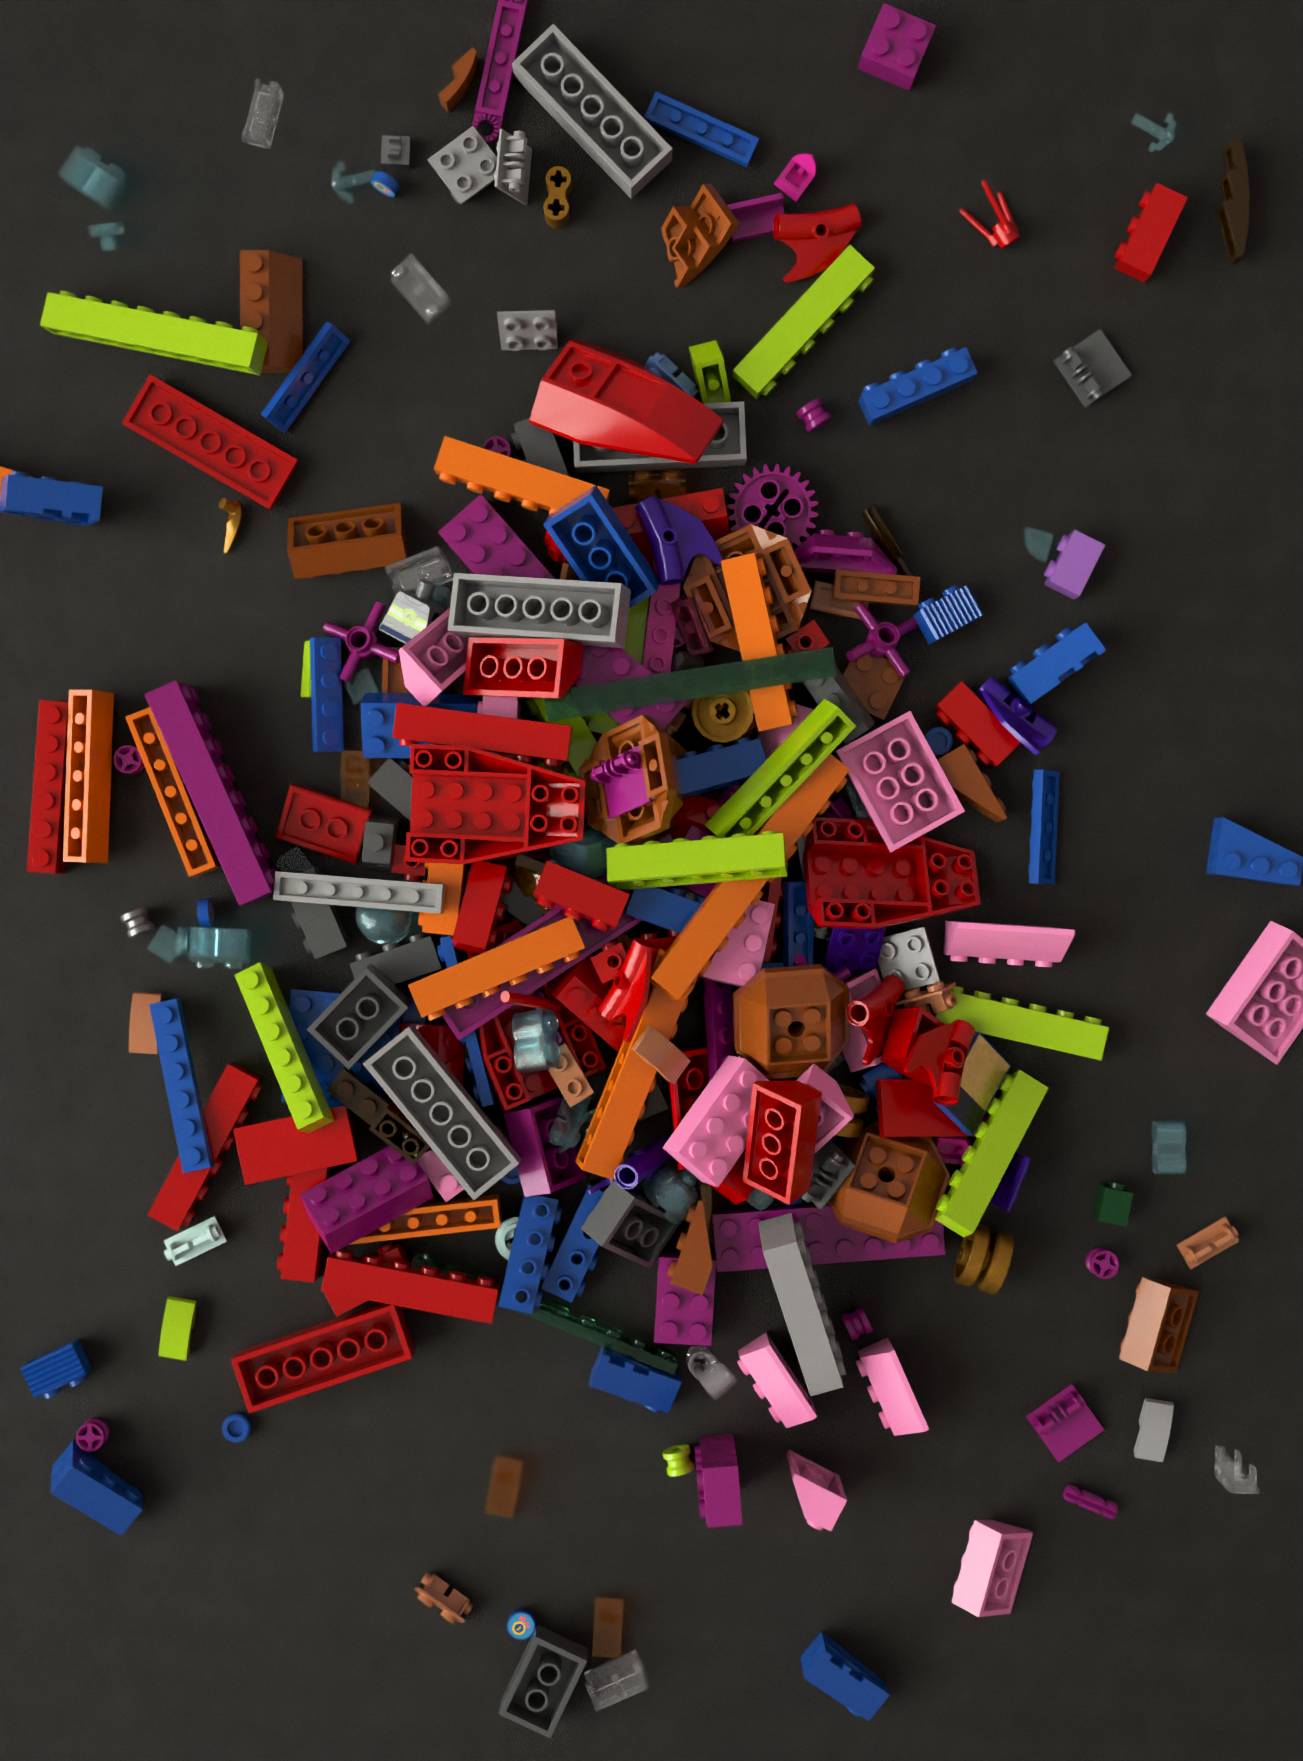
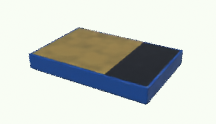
M976 1032L964 1064L959 1102L956 1105L947 1106L935 1104L966 1135L973 1136L1011 1065L980 1032Z

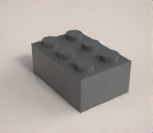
M371 963L307 1028V1031L349 1070L413 1002Z
M613 1180L604 1191L603 1196L593 1211L588 1215L581 1229L603 1248L650 1269L681 1221L661 1204L631 1189H623Z
M537 1624L501 1699L499 1715L551 1739L586 1665L588 1648Z

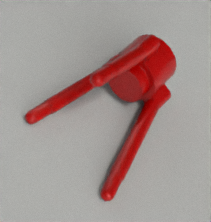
M982 180L981 184L1000 220L999 223L992 227L993 235L964 208H961L959 212L988 239L992 247L998 244L1002 250L1021 236L1018 232L1019 229L1013 221L1003 193L998 192L997 194L1001 205L1000 208L987 181Z

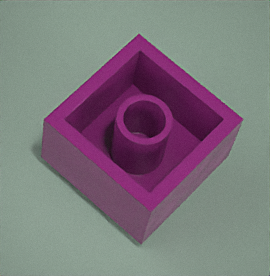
M883 3L862 52L858 69L910 91L936 25Z

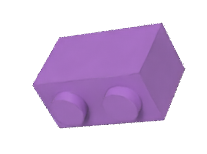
M1077 530L1072 531L1068 536L1064 534L1056 550L1060 551L1056 561L1051 560L1044 572V576L1047 577L1044 585L1072 599L1078 598L1105 544Z

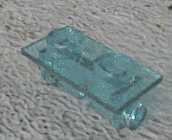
M563 1097L557 1114L566 1120L556 1117L549 1132L550 1143L556 1146L561 1145L558 1151L559 1154L569 1147L574 1148L581 1137L579 1129L590 1114L588 1106L591 1098L579 1102L570 1108Z

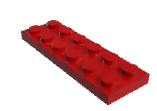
M151 374L148 376L122 421L125 427L272 511L299 464L296 458Z

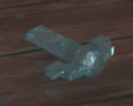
M1136 113L1131 124L1160 139L1158 144L1152 142L1149 146L1148 151L1153 153L1155 149L1160 152L1167 144L1173 141L1177 122L1172 120L1174 115L1168 113L1164 122L1169 125L1167 128H1164Z
M343 161L338 162V167L332 169V188L336 191L341 201L347 199L348 204L353 203L352 193L346 194L345 189L369 183L375 171L370 170L341 177L340 172L345 171Z

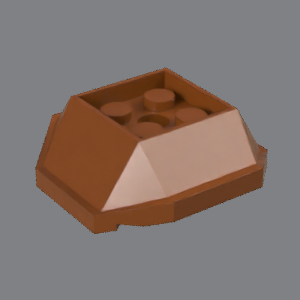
M750 524L716 540L715 544L723 560L751 553H757L759 558H764L767 575L763 576L765 587L770 586L773 596V603L769 604L771 616H777L780 632L775 633L776 638H782L799 630L812 594V589L789 538ZM696 555L683 588L705 638L708 641L741 652L722 566L716 565L703 555Z
M638 716L603 733L594 746L590 758L586 759L579 769L581 780L586 781L585 809L588 825L601 831L618 844H634L669 829L671 819L684 804L674 743L651 716ZM639 746L646 794L648 799H652V802L610 819L604 783L593 781L590 773L594 766L601 765L602 762Z
M821 964L763 968L743 987L741 986L733 993L735 1050L767 1079L800 1077L813 1064L826 1072L849 1043V1021L846 1018V1008L849 1004L848 985ZM800 1021L798 1026L794 1028L789 1027L792 1022Z
M875 1121L862 1129L860 1137H847L841 1141L839 1148L856 1165L852 1173L828 1202L841 1226L896 1244L933 1231L936 1223L934 1218L938 1213L936 1205L946 1193L950 1174L932 1138H880L879 1121ZM887 1175L892 1177L894 1180L891 1182H883L880 1180V1178L882 1176Z

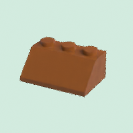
M1142 1277L1141 1282L1136 1288V1300L1133 1310H1131L1128 1316L1129 1324L1126 1335L1121 1341L1119 1359L1146 1371L1177 1373L1199 1291L1156 1278Z

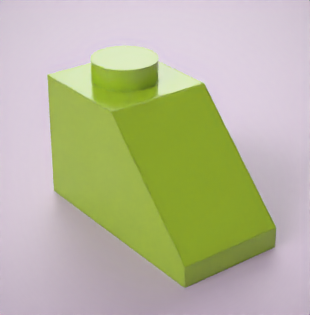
M713 340L689 347L701 403L731 402L724 359L717 341Z

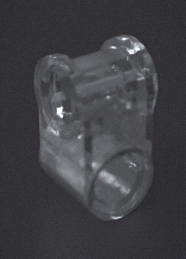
M696 1345L687 1352L686 1361L690 1372L716 1401L738 1382L731 1371L723 1363L719 1362L705 1346ZM697 1357L699 1359L704 1358L705 1363L703 1365L695 1363L694 1359Z

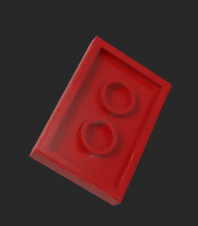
M292 783L288 790L275 838L357 864L363 847L365 823L371 818L373 810Z

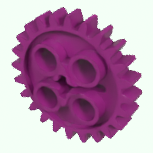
M764 464L763 473L761 474L756 468H753L754 477L750 478L743 474L746 483L744 485L735 483L739 493L729 494L735 500V504L727 505V508L734 510V514L728 516V520L736 522L730 530L737 531L750 524L759 526L768 514V511L765 509L768 504L773 506L782 492L787 489L789 493L777 509L780 515L778 517L772 516L763 529L768 530L771 524L780 523L784 528L783 536L789 538L791 544L795 543L797 546H800L802 544L800 541L801 536L807 539L810 537L806 529L816 528V525L810 522V518L819 516L818 513L811 511V508L817 506L818 502L810 501L809 499L815 494V490L806 491L805 488L808 486L809 481L806 480L800 483L798 481L801 475L800 472L796 473L793 477L790 476L791 468L789 466L785 469L784 473L780 472L779 464H776L774 471L771 472L767 464ZM766 483H773L777 486L778 492L774 498L767 499L763 497L762 487ZM791 499L797 500L801 505L800 512L794 516L788 515L784 510L786 502ZM751 506H756L761 511L760 519L756 522H749L745 518V512Z

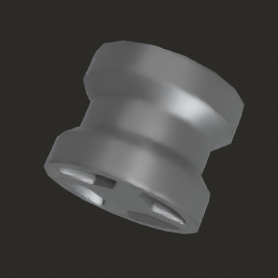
M147 906L128 912L120 917L122 922L127 924V935L129 938L156 928L154 922L150 921L148 917L149 909Z

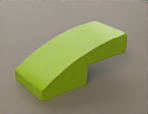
M172 1296L168 1297L158 1356L187 1360L190 1352L191 1331L195 1324L197 1301Z

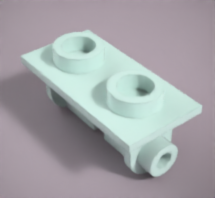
M213 1216L164 1240L167 1247L164 1250V1254L168 1261L173 1260L175 1266L227 1242L216 1217Z

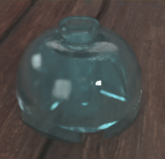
M357 907L355 917L357 926L367 939L382 945H391L399 942L409 933V926L411 920L414 921L415 913L414 911Z
M668 1166L659 1168L655 1171L654 1175L643 1181L642 1187L656 1208L660 1205L667 1211L663 1216L672 1223L679 1225L687 1218L689 1209L697 1205L698 1195L694 1186L696 1180L687 1170L682 1172L677 1168Z

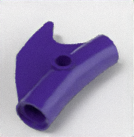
M657 495L645 499L634 507L650 541L660 585H674L684 582L687 567L691 559L696 555H703L716 565L721 566V561L723 560L721 554L701 520L685 510L659 499Z
M993 676L975 694L991 708L1000 723L1036 756L1042 752L1037 744L1044 748L1056 735L1058 729L1056 725L1039 713L1034 712L1025 700L1015 697L1011 691Z
M662 1135L646 1147H641L627 1155L629 1159L618 1166L614 1172V1181L623 1189H632L642 1180L654 1175L655 1171L672 1160L674 1157L663 1149L670 1136ZM604 1178L587 1189V1192L591 1195L611 1184L613 1180Z

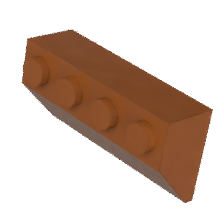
M240 250V330H242L243 326L254 328L259 331L261 337L268 341L261 373H290L304 354L303 259L270 250Z
M401 502L289 518L287 552L294 578H313L328 574L338 575L350 571H366L372 568L395 567L400 564H407V542Z

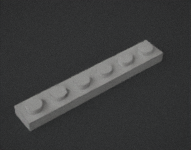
M275 871L273 900L444 914L446 885Z

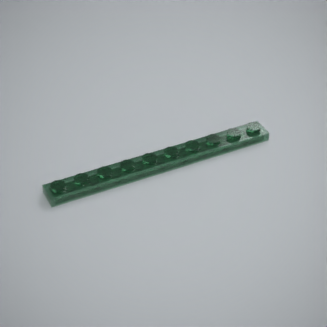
M833 647L573 687L567 691L562 699L544 698L547 722L833 678L837 676Z
M422 1252V1254L416 1253L410 1267L421 1269V1266H432L438 1268L439 1273L449 1274L450 1271L465 1273L462 1266L451 1262L448 1265L437 1261L438 1257L427 1252ZM465 1273L466 1278L477 1280L479 1276L487 1277L479 1273H475L474 1276ZM501 1284L500 1289H499L497 1304H498V1302H499V1297H500V1293H501V1289H502V1285H503V1284ZM541 1299L539 1310L533 1309L532 1314L516 1311L672 1375L675 1374L678 1358L674 1357V1352L663 1347H659L658 1350L649 1347L648 1342L639 1337L633 1336L632 1339L621 1335L622 1332L611 1326H606V1329L595 1325L596 1321L589 1317L580 1315L577 1318L569 1314L570 1311L562 1306L554 1305L552 1308L542 1304L543 1300Z

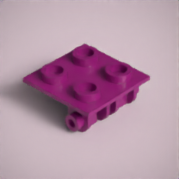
M639 746L602 762L601 765L593 767L590 773L591 779L605 785L610 819L652 802V799H648L646 794Z
M1072 1383L1026 1415V1418L1058 1463L1104 1431Z

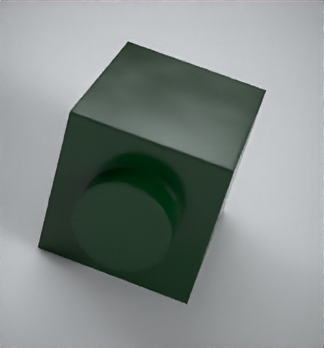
M1109 1181L1108 1185L1099 1184L1093 1217L1101 1222L1127 1227L1134 1193L1125 1189L1126 1184Z

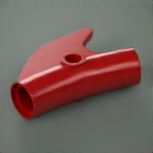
M854 203L819 212L777 213L773 222L774 239L784 242L794 250L797 256L796 264L783 277L785 283L808 278L822 272L840 256L857 229H860L862 226L859 210Z
M642 938L633 939L620 971L616 973L609 992L599 1006L601 1015L608 1021L620 1022L626 1015L624 1041L629 1043L635 1034L647 1003L651 964L658 950L656 944Z
M895 975L885 976L871 992L862 998L852 1001L846 1008V1018L849 1023L857 1027L859 1026L867 1035L868 1043L862 1060L863 1065H870L885 1046L895 1012V1003L905 992L904 982Z
M955 1020L951 1024L939 1026L921 1034L912 1047L903 1069L904 1073H911L919 1067L924 1068L933 1086V1102L946 1106L956 1105L959 1102L962 1073L971 1042L976 1033L975 1028L964 1020Z

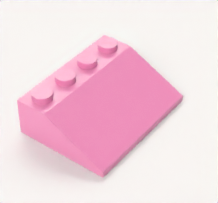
M911 711L835 751L840 762L850 769L847 774L890 852L965 812Z
M945 920L943 954L951 955L950 961L967 962L968 957H979V963L996 964V958L1007 959V964L1024 965V960L1035 961V966L1052 967L1053 962L1062 961L1075 936V930L1056 927Z
M1270 921L1206 1015L1276 1065L1303 1029V939L1294 931Z

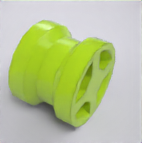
M688 1444L672 1446L662 1452L663 1458L668 1463L666 1468L668 1476L685 1475L695 1469L693 1461L689 1458L691 1450Z

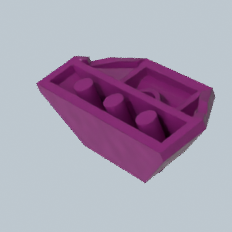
M819 530V534L814 533L794 550L803 571L834 574L836 569L897 574V568L871 538L864 537V533L847 532V536L836 535V531Z

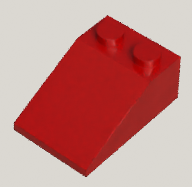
M921 1006L896 1009L880 1061L901 1075L933 1087L930 1077L924 1068L919 1067L908 1074L904 1073L903 1069L918 1037L927 1031L945 1024Z

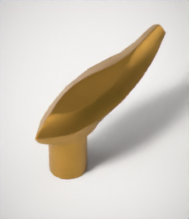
M222 498L219 502V508L229 513L224 552L228 553L240 530L242 506L240 500H236L233 503L226 498Z

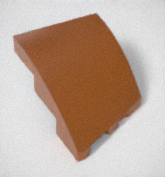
M703 184L691 206H673L661 228L664 242L667 245L669 262L674 263L678 278L674 281L676 288H683L699 275L723 249L740 224L712 184Z

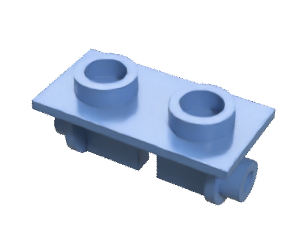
M657 352L653 357L650 356L645 367L693 398L699 393L696 389L697 385L683 372L676 378L673 376L678 367L665 354L661 355Z

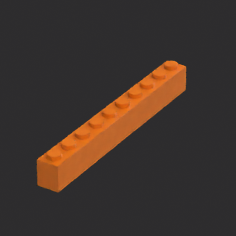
M829 754L754 835H760L764 831L783 833L786 843V859L788 860L797 849V846L794 844L799 837H806L812 830L814 824L811 821L816 814L822 815L829 807L831 801L828 798L834 791L838 793L846 784L848 779L845 778V775L850 769L832 754ZM775 878L718 882L653 968L650 975V983L673 1001L679 1000L681 997L685 999L693 990L695 985L692 981L698 973L702 976L712 964V961L709 959L715 950L720 952L728 943L729 938L727 934L732 928L737 929L745 920L747 915L744 914V911L750 904L754 906L760 900L764 893L761 891L766 882L771 883Z

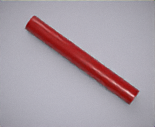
M503 991L500 996L502 1002L555 1012L561 1008L560 1001L509 991Z

